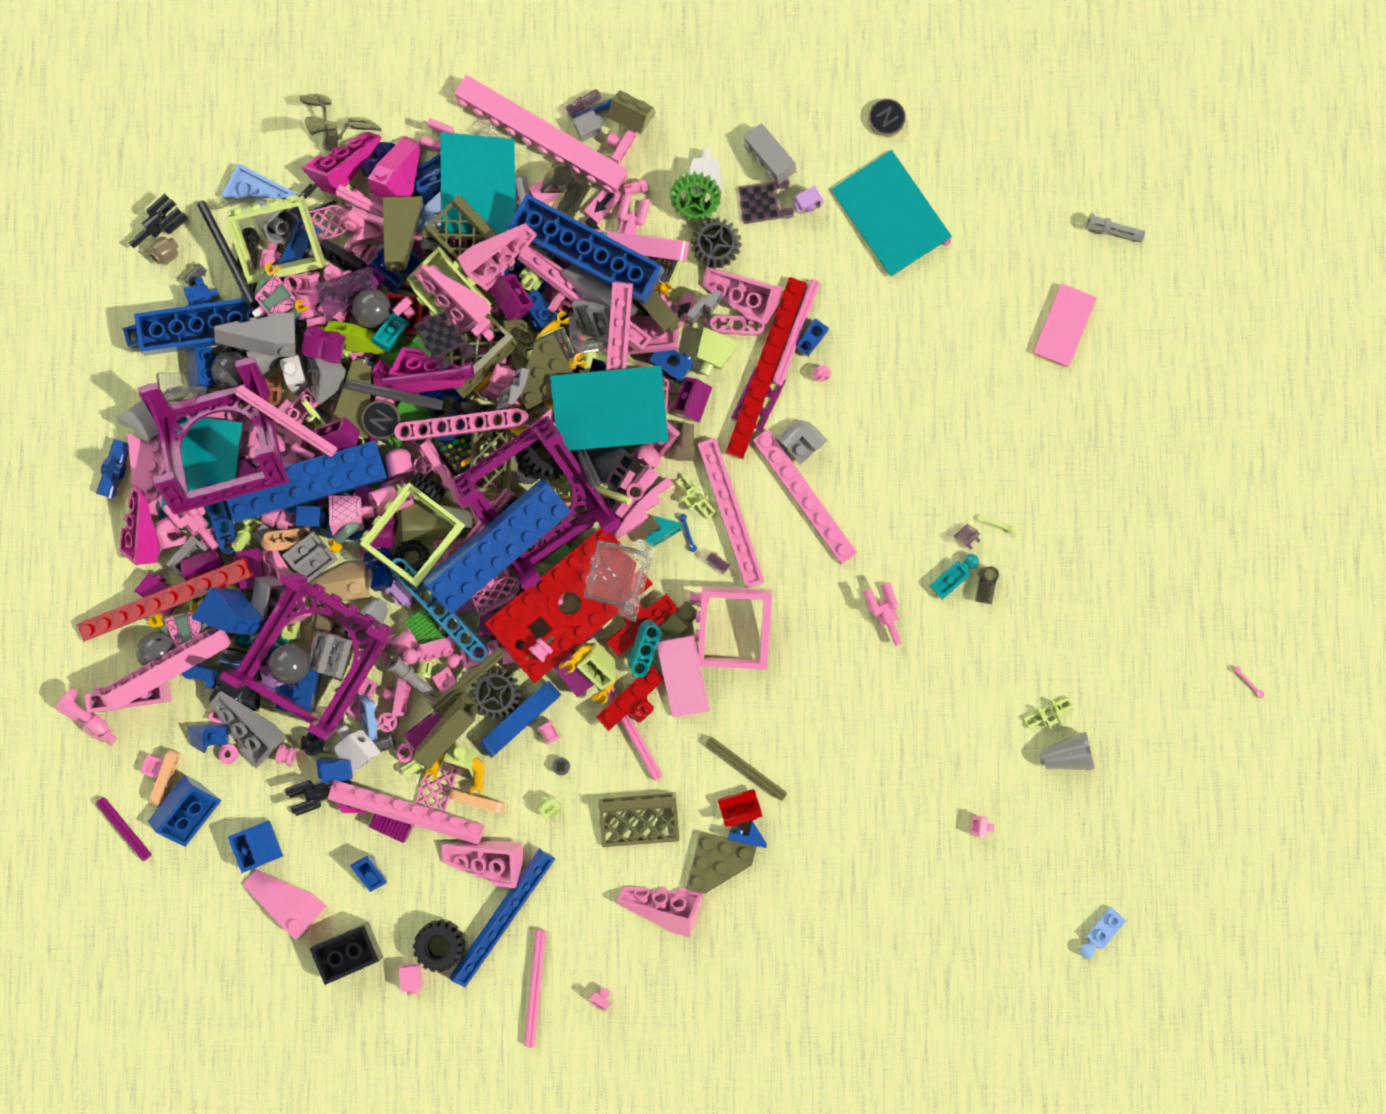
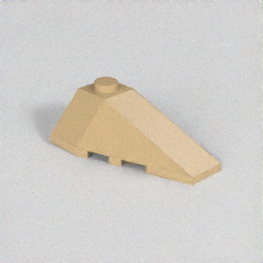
M364 560L345 563L309 582L313 585L315 583L320 584L325 588L324 591L330 595L334 593L342 598L341 602L371 598L367 564ZM305 595L309 606L312 607L311 597Z

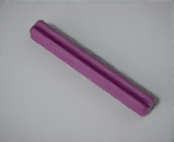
M105 797L99 799L95 803L96 806L142 861L150 858L151 852Z

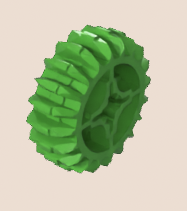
M695 170L693 175L686 172L685 177L680 175L670 189L671 206L675 207L676 213L680 212L681 218L686 215L688 221L691 217L695 221L698 220V217H701L704 221L705 216L711 217L712 212L716 213L717 206L720 205V187L716 185L715 179L711 180L710 174L704 177L703 171L700 175H697ZM683 190L686 191L684 199H682L680 196ZM709 193L710 199L706 202L705 196Z

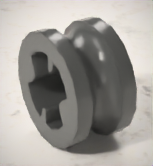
M558 758L553 763V771L557 775H565L570 770V762L566 758ZM559 761L566 763V770L564 772L557 770V763Z

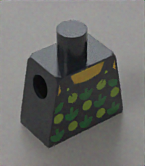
M471 433L464 434L438 447V453L454 476L464 473L470 468ZM480 457L476 460V464L481 461Z

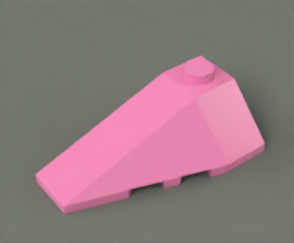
M525 223L471 246L457 259L464 272L487 291L505 275L504 271L506 268L515 263L514 258L518 253L524 252L537 234Z
M623 887L617 899V904L672 933L690 938L697 922L703 893L686 888H678V891L666 890V888L649 890L647 887Z

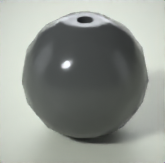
M363 290L353 300V316L365 328H379L392 314L391 301L380 290Z
M226 351L219 354L211 366V375L214 382L223 389L243 385L244 382L236 368L235 361L246 357L236 351Z
M152 632L143 636L136 648L137 660L142 666L156 659L158 661L162 659L161 656L176 648V645L169 635L163 632Z
M286 644L279 646L272 652L268 660V669L276 681L291 685L305 678L310 669V660L304 649L297 645Z

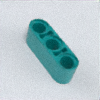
M647 619L641 623L628 659V668L636 677H644L648 673L661 636V630L653 620ZM654 627L653 632L647 634V630ZM648 645L645 651H640L643 646ZM642 663L639 669H634L636 664Z

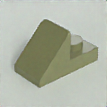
M686 600L660 628L671 639L677 638L696 619L697 610Z

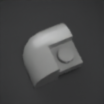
M803 420L792 422L775 437L782 448L789 452L800 465L828 441L813 424Z

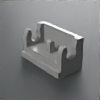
M192 535L166 565L182 577L180 561L212 549L204 546L198 537Z

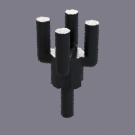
M164 193L147 208L146 212L149 217L141 223L145 229L132 239L129 244L134 249L150 234L154 238L163 231L171 234L189 217L184 212L182 213L178 207L166 216L165 214L177 204Z
M307 780L285 788V792L290 798L304 794L306 802L292 806V813L299 816L319 809L321 802L328 799L332 784H323L322 781L314 784L311 780ZM351 780L340 781L352 785Z

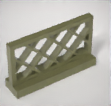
M460 194L426 226L431 234L456 259L461 255V250L469 249L461 247V236L473 237V245H475V237H484L487 240L499 235ZM452 206L459 211V220L448 219V210ZM461 214L465 217L466 220H461ZM436 222H445V233H437L432 226ZM448 222H459V234L448 233ZM461 222L470 223L473 226V234H461ZM448 236H459V247H450L448 245Z
M489 313L485 316L491 321L492 327L489 330L493 334L503 333L505 335L500 341H494L493 337L490 342H481L480 338L475 343H468V338L473 335L471 332L473 328L460 336L463 340L461 344L456 345L454 342L451 349L444 351L439 356L440 361H449L450 363L462 360V366L466 363V360L475 359V365H473L474 378L466 379L462 387L454 388L462 398L468 395L494 370L497 364H500L519 346L515 338ZM489 346V351L485 355H480V347ZM467 347H476V355H467ZM457 348H463V356H454V351Z
M502 429L500 432L494 430L497 435L490 441L484 434L485 432L472 433L470 468L476 464V460L480 456L483 459L486 457L484 452L489 447L493 451L497 450L493 443L498 438L502 440L504 445L515 438L516 435L509 429ZM481 436L487 442V445L482 450L477 446V440ZM518 453L502 463V467L499 470L495 468L493 470L494 474L489 479L486 476L482 477L485 483L479 488L481 492L502 493L505 488H508L513 493H516ZM497 476L501 480V489H496L491 483Z
M676 793L599 799L602 847L680 841ZM665 808H673V815L669 820L660 814ZM648 809L655 813L650 821L641 815ZM626 811H632L637 815L630 823L622 817ZM612 812L617 818L610 825L604 820V813ZM658 816L666 822L660 830L651 824ZM638 818L647 824L641 832L632 826ZM619 819L627 825L622 833L613 827ZM670 825L675 830V836L667 837L662 832ZM649 826L657 832L653 838H647L643 835ZM629 828L638 834L634 840H628L623 836ZM611 829L618 837L615 841L606 842V834Z

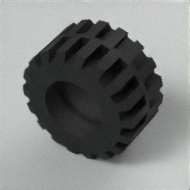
M539 439L521 450L522 455L520 459L521 462H524L522 467L523 469L527 468L526 473L528 475L532 473L534 479L540 477L544 480L548 478V481H551L554 477L558 478L561 473L563 474V471L556 461L551 463L544 462L538 457L536 449L546 448Z
M444 919L427 923L414 939L413 949H415V952L413 954L414 957L417 956L418 964L422 963L424 965L422 968L425 970L429 968L430 972H443L444 970L451 969L459 961L465 949V938H462L463 933L462 931L459 932V927L452 925V922L449 920L445 922ZM433 935H441L448 940L450 951L447 955L437 956L430 951L428 943Z

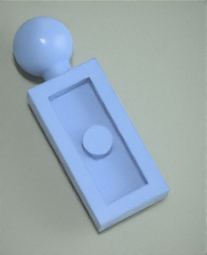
M366 694L358 696L362 730L373 742L374 739H378L376 730L378 721L374 715L376 705Z
M1112 907L1106 910L1085 936L1090 942L1080 946L1079 952L1083 958H1092L1095 955V947L1103 950L1126 922Z

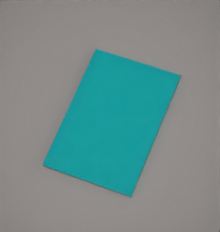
M440 132L441 211L460 194L498 234L508 231V225L516 213L514 139ZM452 206L448 210V219L459 220V211ZM461 214V220H466L465 217ZM441 222V232H445V222ZM448 222V233L459 234V222ZM461 222V234H473V226L468 222Z
M892 150L831 189L890 277L952 238L950 232Z
M662 365L550 376L556 428L563 436V441L570 451L669 442Z
M202 418L188 430L181 446L188 492L203 488L207 482L222 483L237 478L243 430L242 422ZM188 419L177 421V423L184 425L188 423ZM163 497L161 501L159 520L168 517V515L162 509L164 506L167 505ZM217 503L214 506V511L220 514L223 508L221 504ZM204 506L206 514L203 517L209 523L207 528L214 529L208 508ZM222 522L220 524V530L227 531L228 524L226 522Z

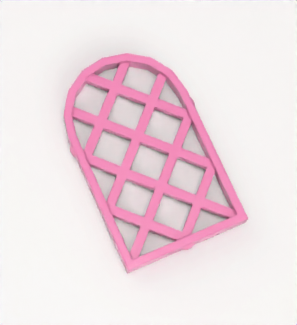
M329 205L309 211V213H314L313 217H311L312 223L314 222L319 228L325 229L323 236L319 233L318 236L321 239H318V241L339 237L348 231V229L341 227V222L339 224L333 222L335 216L341 218V215L337 213L339 208L344 214L348 212L344 207ZM332 207H337L335 211L330 209ZM328 211H330L331 213H333V216H332L331 219H329L328 217H326ZM317 214L322 217L320 223L315 220ZM324 219L329 221L327 228L322 225ZM332 224L337 227L335 232L329 230ZM328 232L332 234V236L326 237Z
M513 576L500 578L493 583L492 589L483 587L472 597L480 617L518 596L521 584L517 578ZM509 580H514L513 584L507 583ZM497 585L502 586L501 590H495ZM506 586L510 587L508 592L503 591ZM513 588H517L515 593H512ZM485 591L490 592L488 597L483 596ZM493 593H498L496 598L491 597ZM501 594H506L504 599H499ZM481 599H486L484 604H479ZM489 600H493V601H494V603L492 604V606H491V605H487L488 602H489Z
M442 770L445 777L440 780L436 777L437 781L432 784L428 780V777L432 775H427L426 779L423 777L415 804L445 813L451 789H453L456 774L451 773L447 775L446 771ZM453 775V781L451 783L449 777ZM447 779L450 785L443 788L441 781ZM426 780L428 786L423 788L424 782ZM438 783L441 790L435 793L432 786ZM430 788L433 794L426 797L424 790ZM450 788L449 794L447 796L445 790ZM443 792L445 799L439 801L437 794ZM422 793L424 799L419 801L420 795ZM434 796L437 803L430 805L428 799ZM426 801L428 806L422 805L420 803ZM446 801L445 807L443 809L441 803ZM439 805L441 810L435 809L433 807Z

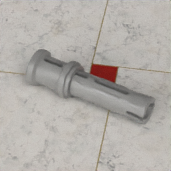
M1093 213L1088 217L1086 230L1093 229L1100 231L1103 235L1110 233L1142 242L1144 239V230L1111 222L1110 218H1100Z
M399 655L394 656L388 662L387 669L389 671H394L400 680L409 682L428 700L433 701L435 699L430 693L436 697L438 696L439 692L419 677L411 665H406Z

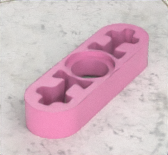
M716 315L710 320L709 328L712 331L725 335L759 336L762 334L765 324L743 316ZM716 320H719L720 324H726V320H729L728 330H726V326L716 329V325L713 324L716 323ZM732 322H741L742 329L734 330ZM746 322H748L747 326H753L755 322L758 326H761L757 331H754L753 327H748L747 331H744Z

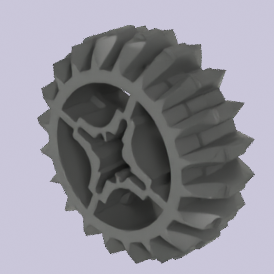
M719 217L716 218V222L709 218V224L702 221L703 228L697 225L696 230L698 232L692 233L694 238L691 239V244H693L691 250L697 251L694 257H700V264L706 261L705 267H709L710 263H712L714 269H716V264L723 268V262L729 266L731 264L730 259L736 260L734 254H740L738 248L742 246V243L738 241L741 240V235H736L738 233L737 228L731 230L734 225L733 223H730L728 226L726 225L727 219L720 223ZM711 230H717L716 234L714 235H705L707 232ZM724 232L730 237L732 246L723 240ZM719 237V244L713 250V242L715 243ZM701 241L710 247L709 254L702 249ZM719 251H728L722 256L715 257V254Z
M496 667L495 673L490 668L488 670L489 675L484 673L482 679L480 677L477 679L478 684H471V686L476 687V690L469 691L470 694H475V697L471 699L477 701L478 707H481L478 714L486 711L485 718H488L490 713H492V720L496 719L497 714L500 719H503V712L509 716L511 714L508 710L509 708L513 711L517 709L513 706V703L520 704L516 697H522V694L516 693V690L521 689V686L515 687L514 685L519 680L517 678L513 681L511 680L514 675L513 673L505 676L507 669H503L500 674L499 667ZM499 677L507 683L497 687L490 678ZM486 683L488 693L481 699V688ZM493 688L501 690L500 694H498L500 695L499 699L497 697H490L492 696L491 693L493 692L491 691ZM510 688L511 698L506 705L503 694ZM494 700L502 709H490L485 703Z

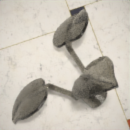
M315 93L299 96L300 101L304 104L321 106L323 119L320 117H306L305 126L311 136L324 132L322 148L332 151L331 149L338 147V141L342 140L347 127L357 130L382 131L370 119L351 117L348 118V122L344 124L340 134H338V130H336L337 124L327 120L325 105L332 104V100L329 97Z

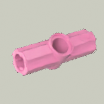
M645 465L623 494L632 498L631 504L627 505L618 501L613 507V511L623 520L627 517L659 476L656 471ZM633 488H638L641 494L634 498L630 495V491Z

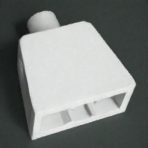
M701 149L700 158H692L689 174L693 175L694 170L697 175H700L703 171L704 177L710 174L711 180L715 179L716 185L720 187L719 192L722 194L719 160L711 159L712 150Z
M295 355V357L280 360L287 387L295 396L301 394L307 387H311V379L307 377V366L303 362L302 355Z
M346 725L337 731L342 741L335 746L336 754L339 759L351 760L352 774L360 771L381 754L363 730L352 733Z

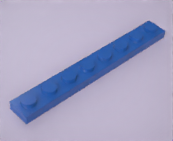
M539 848L520 875L516 888H511L450 975L449 979L452 982L466 988L556 859L553 855Z

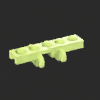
M307 399L301 402L310 413L306 420L313 422L316 426L314 428L315 431L316 428L326 424ZM315 417L319 419L320 424L315 420Z
M684 475L676 481L679 487L686 493L685 497H681L680 502H685L689 507L688 511L695 510L694 507L697 506L707 519L716 513L706 501L709 498L708 495L703 498L695 489L698 486L697 483L693 486ZM684 479L687 482V485L683 486L680 483V480ZM695 493L699 495L697 501L692 499V495ZM689 497L694 504L692 505L686 498ZM704 502L706 505L702 508L700 505ZM706 508L712 511L710 515L705 512Z
M1066 697L1056 703L1052 700V705L1042 710L1039 707L1036 708V713L1023 718L1027 728H1031L1041 722H1046L1045 726L1049 729H1052L1051 726L1058 722L1062 724L1061 720L1063 718H1060L1059 714L1073 707L1070 698ZM1067 701L1068 706L1063 708L1062 703ZM1046 709L1051 710L1050 716L1045 715L1044 712ZM1037 715L1040 716V718H1041L1040 720H1037V719H1036V716H1037ZM1055 715L1057 719L1049 722L1048 718ZM1033 718L1034 723L1028 724L1027 720Z

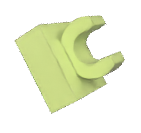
M302 622L285 626L281 631V637L288 640L302 639Z

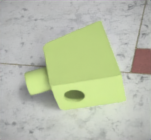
M704 327L697 354V360L703 362L699 372L710 376L714 367L722 370L737 347L738 341Z

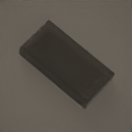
M574 176L556 209L574 218L591 185Z

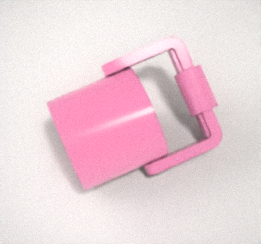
M401 477L382 484L381 488L368 493L369 503L371 506H374L377 516L386 512L384 508L389 501H394L398 497L393 485L399 483L401 488L403 485H407ZM410 494L409 500L404 502L397 511L413 505L414 496Z
M408 629L398 637L393 638L392 641L387 642L381 652V658L385 666H387L391 659L386 651L393 647L404 662L403 653L407 649L417 651L421 644L411 630Z

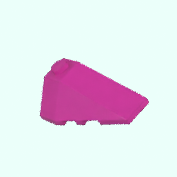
M367 131L349 140L347 146L335 147L331 149L332 153L324 157L319 155L313 158L302 169L321 191L335 195L339 185L346 187L382 138L378 134Z
M404 136L376 164L368 177L371 194L382 198L411 197L414 192V182L422 146L420 141Z
M402 347L388 375L392 377L456 369L460 366L440 361V358L437 356L429 357L420 349ZM456 376L392 384V387L404 392L417 393L462 387L466 379Z
M132 485L128 501L130 511L124 517L127 523L126 528L121 529L119 552L135 565L158 563L160 547L145 492L137 485Z

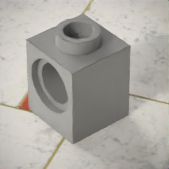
M594 110L573 119L575 129L582 142L602 133L601 126L604 125L600 115L596 116Z

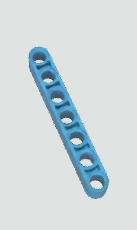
M398 558L392 561L396 565L403 562L405 565L404 571L412 577L418 573L407 560ZM391 570L395 577L474 661H483L489 656L488 647L456 612L451 614L444 607V613L438 615L435 609L439 604L442 605V603L432 593L430 600L425 601L423 599V592L426 590L430 591L424 582L417 589ZM453 618L458 623L454 630L449 627V621ZM464 633H468L471 636V640L467 644L462 641ZM477 647H481L484 650V655L481 658L475 655Z

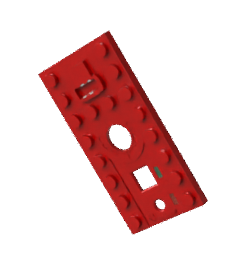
M600 527L544 573L536 586L521 592L484 624L532 682L536 683L651 587L653 583L612 533L606 535ZM566 592L577 594L581 600L580 609L573 615L564 614L559 608V599ZM540 616L551 628V631L541 639L553 650L551 654L545 656L543 662L529 650L531 646L537 643V638L529 630L528 626ZM518 640L524 641L525 646L523 649L516 648L515 644Z

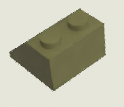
M619 90L612 99L607 118L641 134L654 117L656 111L653 106Z

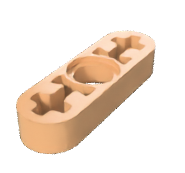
M301 528L269 531L264 534L261 545L268 551L288 550L314 530ZM284 537H290L294 542H288Z
M169 750L166 754L149 803L160 806L164 801L177 768L180 753Z
M451 789L449 796L451 800L498 813H503L506 805L504 802L473 793L470 794L458 789Z

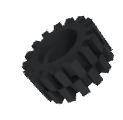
M417 472L410 484L437 504L446 493L442 485L421 472Z
M420 541L400 542L399 546L394 549V559H404V555L408 550H416L419 558L416 563L411 565L419 572L429 559L430 553H428V548ZM403 562L397 564L402 570L405 569Z

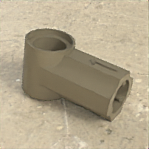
M678 423L677 431L680 432L676 444L675 461H694V424Z

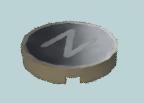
M893 99L877 101L871 107L868 115L870 128L877 135L885 137L898 134L906 121V113L903 106Z
M377 400L371 402L363 411L362 425L365 431L372 437L377 439L389 438L395 434L396 426L401 423L400 412L389 401Z

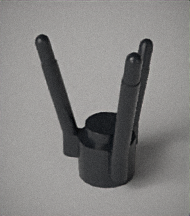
M310 183L298 197L304 196L306 199L317 188V185ZM333 200L309 211L327 207L337 202ZM298 206L288 208L292 210L298 218L301 216Z

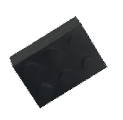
M369 922L331 937L310 948L324 985L377 963L383 958Z

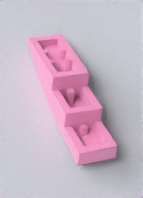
M669 477L654 487L636 504L616 532L615 537L617 540L649 520L646 512L661 503L658 497L659 494L673 486Z

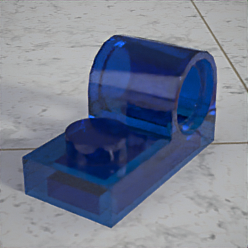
M379 142L375 147L374 157L365 158L362 161V173L369 177L376 164L395 144Z
M385 547L376 549L390 561H393V553ZM365 552L364 563L372 571L371 589L376 592L392 587V572L390 568L369 552Z

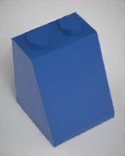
M217 587L211 588L192 615L193 620L222 631L255 636L265 622L263 617L240 591Z

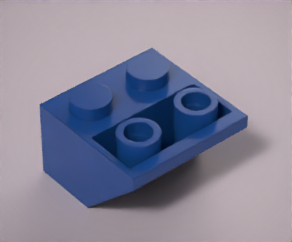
M270 820L228 836L241 874L284 856Z

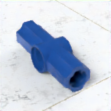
M116 439L113 440L108 458L103 461L101 466L102 477L96 494L114 499L119 481L123 479L127 470L125 463L129 454L128 443Z

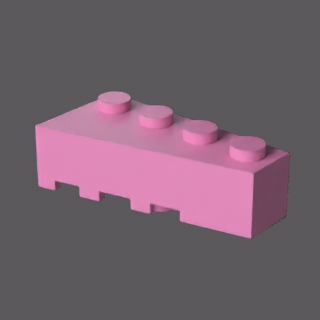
M128 434L132 485H137L145 492L150 514L152 516H160L162 496L153 482V477L165 474L160 438L156 437L151 442H146L135 437L134 434Z

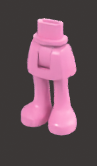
M72 687L58 701L55 709L61 714L79 722L83 726V732L98 741H105L112 746L117 740V737L112 734L113 730L108 729V723L100 716L87 713V711L76 704L75 699L78 692Z

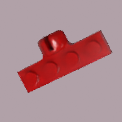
M667 593L647 608H643L637 600H634L629 604L634 613L631 614L626 607L620 612V616L625 621V626L606 640L618 657L634 645L639 627L644 620H653L658 626L678 610V607ZM654 627L649 628V629L647 630V634H648L651 630H653Z
M653 665L650 666L648 673L644 677H638L595 718L608 732L626 715L631 716L638 723L642 722L654 710V706L648 701L647 697L664 681V677Z

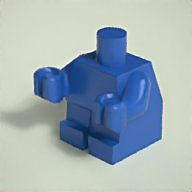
M202 277L195 279L196 286L184 288L189 306L212 303L211 297L219 296L216 288L208 289Z

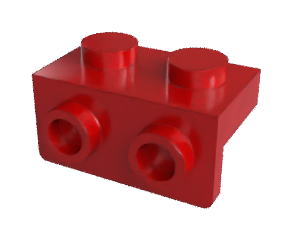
M755 789L718 799L725 827L736 826L739 823L763 817Z

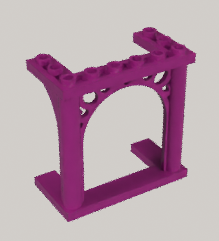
M252 356L235 361L236 368L244 382L242 386L269 403L268 396H271V392L255 357ZM157 382L138 387V393L155 421L166 474L153 477V482L173 515L290 483L289 475L282 463L273 419L250 404L240 409L239 405L246 403V401L235 394L239 386L169 404ZM219 412H234L251 420L257 429L260 448L253 449V452L262 472L188 492L181 455L182 442L188 430L200 419ZM188 419V423L184 425L177 423V421Z
M548 415L450 481L463 507L469 505L482 524L486 526L498 514L475 484L483 476L539 438L564 472L571 486L572 499L569 509L572 512L541 537L544 538L543 541L534 543L533 548L525 551L511 563L524 590L533 588L541 580L534 564L545 560L547 555L557 551L566 542L574 540L579 533L590 529L595 522L599 523L606 535L616 531L622 524L606 499L601 497L596 488L590 487L581 466L564 443L563 436ZM578 495H581V499L584 498L585 500H576ZM583 505L587 507V510L582 514L574 512L575 507ZM574 516L575 519L569 522V519Z
M301 573L282 574L279 582L283 583L284 586L278 603L240 666L223 671L220 679L235 688L247 686L310 723L307 730L326 740L338 731V723L387 642L392 641L395 633L392 632L393 628L387 624L375 622L376 618L368 613L363 615L358 612L359 608L351 603L346 605L341 602L342 598L334 593L331 595L324 591L325 588L320 584L315 583L313 585L307 581L309 578ZM305 595H309L312 599L313 604L310 609H306L303 606L302 599ZM317 599L321 605L324 604L323 609L317 607ZM296 602L300 609L299 612L293 611V609L297 607L295 606ZM335 612H340V616L336 617ZM308 613H321L338 620L350 634L354 647L351 668L322 717L254 678L284 627L296 617ZM354 621L353 624H360L361 626L353 629L350 627V622ZM359 630H367L366 633L369 635L367 639L358 640L356 638V633ZM359 644H368L366 648L363 647L362 652L358 649Z

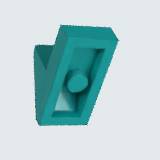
M392 312L372 338V343L389 352L393 345L396 347L409 325V321Z
M654 516L661 530H653L645 540L653 548L685 528L680 522Z

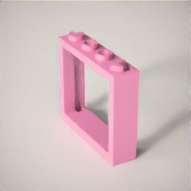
M702 586V592H698L697 604H701V610L697 611L696 622L700 623V629H696L695 641H699L697 652L700 665L767 670L772 591ZM707 597L763 600L759 660L704 657Z

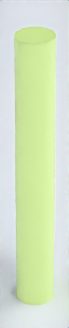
M603 486L596 487L599 494L627 505L631 504L632 498Z

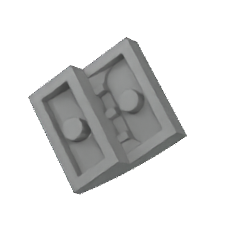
M718 290L701 299L688 312L687 323L694 326L703 312L711 316L721 302L722 292Z
M574 300L571 306L582 335H596L598 340H609L610 318L606 307L591 301Z
M520 368L517 370L511 385L499 392L496 411L508 408L518 399L526 384L529 369Z
M143 400L117 417L118 423L132 429L134 436L151 442L159 436L155 421Z
M314 531L282 554L294 570L309 578L308 582L338 560Z
M317 631L309 656V670L342 679L352 640Z

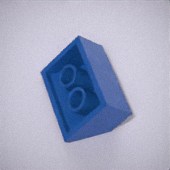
M309 670L305 678L300 682L291 685H280L279 692L315 713L322 673ZM276 704V709L290 712Z
M184 774L148 822L155 833L186 847L222 800L200 782Z

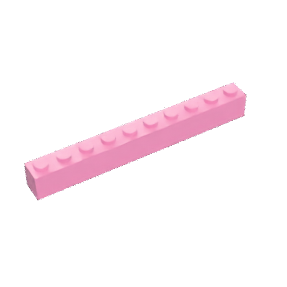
M465 75L454 93L457 103L465 108L467 106L470 107L476 115L487 117L493 125L504 127L508 134L521 137L525 144L529 146L532 144L538 147L537 150L542 154L553 156L557 163L561 165L565 163L570 166L571 171L576 174L582 173L588 181L593 184L599 183L609 193H612V191L617 193L629 176L628 169L468 75Z

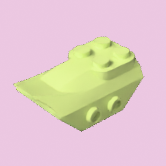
M440 247L419 266L421 267L423 264L429 267L431 265L437 266L452 280L479 294L491 306L490 301L475 286L477 283L469 276H466L462 272V266L456 260L453 262ZM417 267L406 279L418 295L417 300L423 306L427 305L431 309L430 314L438 321L439 315L446 314L441 306L437 307L434 302L436 300L434 295L427 292L415 276L414 272L419 268ZM448 320L444 321L446 326L451 325ZM457 329L454 330L458 336L461 334Z

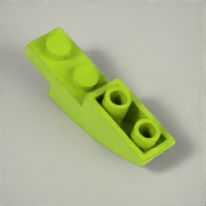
M329 321L326 327H320L326 332H339L345 336L346 351L354 353L372 352L374 354L385 352L384 349L372 343V338L376 333L364 327L339 321Z

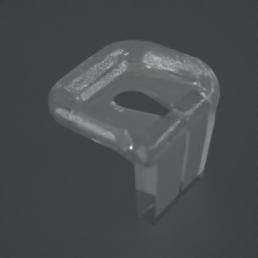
M575 313L569 314L571 346L576 351L587 353L608 349V340H598L597 338L580 340Z
M158 372L156 374L157 383L168 402H179L208 394L205 387L188 386L184 373Z

